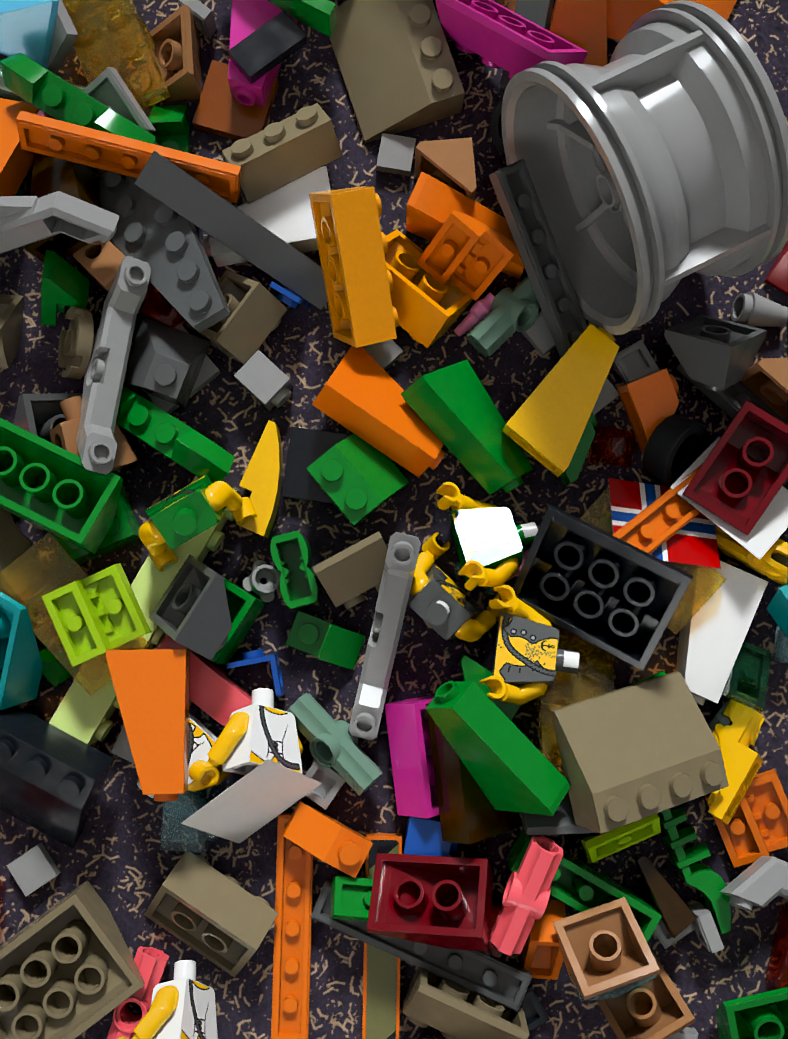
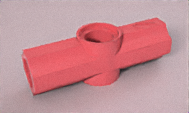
M542 835L540 837L532 836L517 872L513 871L508 879L502 898L503 906L490 934V942L497 947L498 951L506 955L521 954L535 920H540L546 910L551 892L550 885L564 855L563 848L550 838Z
M151 946L138 947L134 961L145 984L114 1009L113 1021L107 1039H117L122 1036L132 1039L135 1035L133 1029L149 1011L153 988L161 983L170 957L163 950ZM127 1003H137L141 1007L142 1014L135 1015L131 1013Z

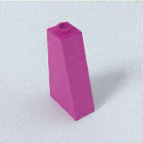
M232 0L229 50L283 10L268 0ZM289 15V17L297 24V20ZM229 59L228 82L232 97L245 106L256 104L265 107L272 84L278 75L282 62L251 84Z

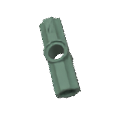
M528 275L514 289L509 287L502 289L492 302L491 312L466 335L469 343L485 358L487 356L490 357L515 331H527L535 323L540 305Z
M310 693L303 694L288 708L287 712H291L295 716L297 729L310 742V752L315 761L325 768L333 767L359 796L370 789L383 775L379 767L357 745L358 738L351 736L349 733V723L343 720L335 721Z

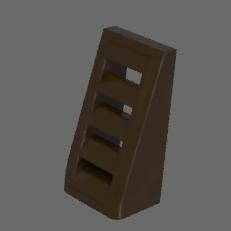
M640 856L636 860L637 868L657 910L662 915L661 919L667 932L675 938L696 920V916L648 858Z

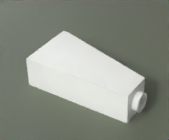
M327 166L320 167L249 204L246 202L237 206V208L301 253L318 250L309 193L331 190ZM203 235L207 257H213L217 267L249 262L211 235Z
M720 561L721 569L687 564V573L693 575V578L684 593L676 671L681 672L696 703L702 706L705 700L718 704L768 584V581L723 561Z

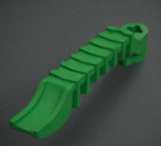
M660 671L637 682H634L630 685H634L649 679H653L665 675L666 673L664 671ZM676 807L672 810L669 808L657 813L664 834L662 839L668 846L671 854L668 857L675 866L678 876L684 878L687 885L700 890L706 907L711 912L720 933L724 934L731 931L729 896L720 893L726 887V884L709 866L697 863L711 856L707 845L704 842H698L683 849L682 845L698 839L691 825H686L679 829L676 828L677 824L688 820L682 807Z

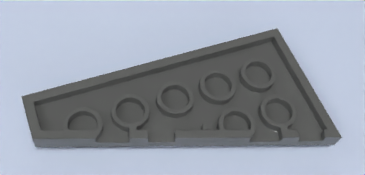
M110 171L97 177L95 180L102 208L119 215L116 226L117 231L110 240L125 256H131L149 264L151 268L149 281L184 319L201 333L231 315L194 224L135 185L134 183L137 178Z

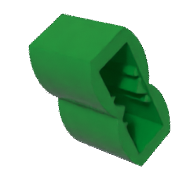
M298 530L272 537L270 545L271 556L275 566L281 572L280 592L286 605L290 609H296L318 603L320 601L321 589L316 574L310 568L312 554L306 538Z

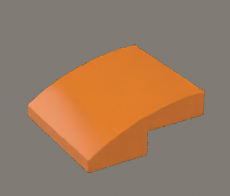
M454 210L416 263L442 285L449 279L473 300L477 301L518 249L514 243L488 225Z
M775 768L755 776L728 825L713 817L734 868L753 863L761 856H770L769 852L788 847V799ZM710 794L707 795V796H705L707 803H708V799H709Z

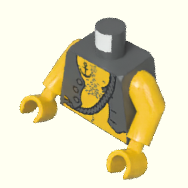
M436 532L422 544L423 552L418 555L408 605L443 639L448 641L457 637L467 642L477 641L499 620L500 612H506L504 608L495 610L490 608L489 605L487 610H484L434 563V560H437L450 548L449 541L442 547L437 544L436 537L439 533ZM498 593L494 599L500 600V594Z
M502 585L493 587V590L500 594L501 600H489L490 608L495 610L504 608L506 612H500L492 676L480 680L479 683L486 684L490 688V693L486 695L492 701L497 699L499 702L523 705L543 696L547 689L552 688L555 682L556 671L577 674L579 652L558 649L559 630L552 627L550 621L528 604L518 599L512 587Z

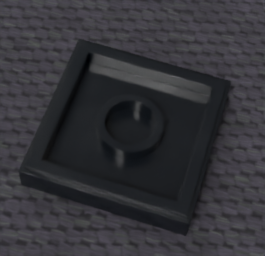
M292 427L281 497L334 505L309 475L306 468L335 444L350 435Z

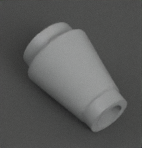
M751 291L746 294L740 293L733 302L731 319L732 321L752 327H783L788 319V307Z

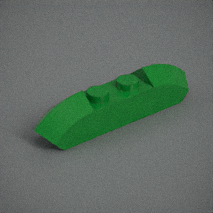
M21 52L0 60V68L5 86L55 119L151 144L155 143L156 137Z
M123 385L116 419L118 426L198 478L207 474L212 483L222 481L229 474L235 456Z

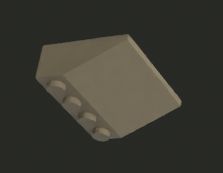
M347 0L336 7L337 28L332 37H329L365 144L381 139L382 133L394 135L462 113L465 92L432 0Z
M675 671L551 710L565 778L571 785L568 793L574 820L578 826L603 834L729 786L721 749L681 672Z
M88 880L0 946V1039H75L144 986L145 982L109 908Z

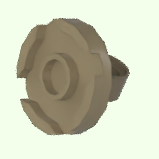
M72 306L64 317L71 320L68 330L61 329L58 365L59 367L66 368L61 373L62 377L81 379L88 368L96 334L94 333L93 317L90 310Z

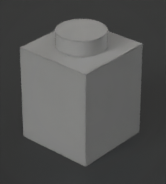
M259 350L234 375L238 383L268 411L274 406L277 408L281 407L292 394L290 389L293 387L290 378Z

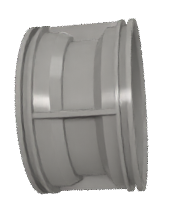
M678 0L669 2L642 15L632 24L626 36L615 47L609 64L600 67L589 64L572 63L564 65L555 61H543L515 74L507 84L501 111L502 138L507 166L524 158L583 316L595 327H602L606 333L613 335L625 334L649 322L656 315L661 303L670 296L682 278L694 272L705 276H741L770 262L784 247L788 239V126L777 94L759 59L740 33L714 10L693 1Z

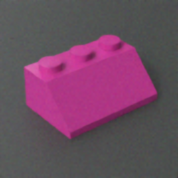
M435 695L409 698L384 704L397 815L431 818L440 815L427 710L425 709L426 704H429Z

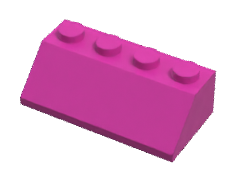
M435 0L444 35L456 42L455 47L465 53L480 55L482 57L481 62L495 69L503 68L509 72L508 78L510 79L515 74L543 61H555L564 65L572 63L583 64L588 51L493 0Z

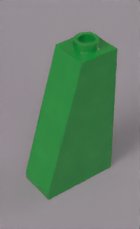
M467 359L422 375L401 393L409 406L489 495L502 488L507 494L525 483L522 476L533 470V467L521 447L502 432L506 423Z
M448 681L442 684L436 690L435 697L425 709L494 809L553 816L571 787L567 779L474 681Z

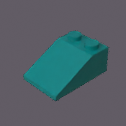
M0 591L1 711L37 698L43 664L27 608Z

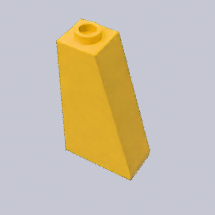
M590 324L502 429V432L557 477L568 468L619 350L620 346L615 343L613 335L606 333L602 327L596 328L593 324Z

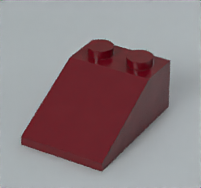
M746 400L682 495L745 535H749L788 478V425Z
M377 853L366 930L370 933L447 949L489 952L493 872L489 860L483 858Z

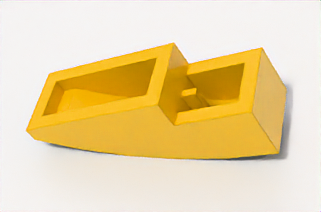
M268 420L239 484L242 489L251 492L249 499L257 514L255 518L253 516L244 518V524L239 526L267 539L277 515L283 481V449L280 430L277 424Z

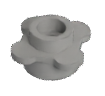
M258 560L253 563V571L250 576L243 579L242 587L247 592L252 591L259 595L261 601L270 602L275 597L274 591L280 585L281 572L277 571L273 566L267 565L265 561ZM265 578L266 584H261L260 579Z

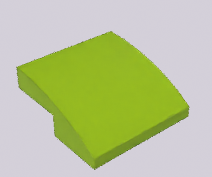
M121 563L114 564L82 580L74 581L41 596L72 667L104 654L106 650L115 649L151 632Z
M656 813L603 834L595 833L582 839V851L588 863H594L661 833L659 816Z

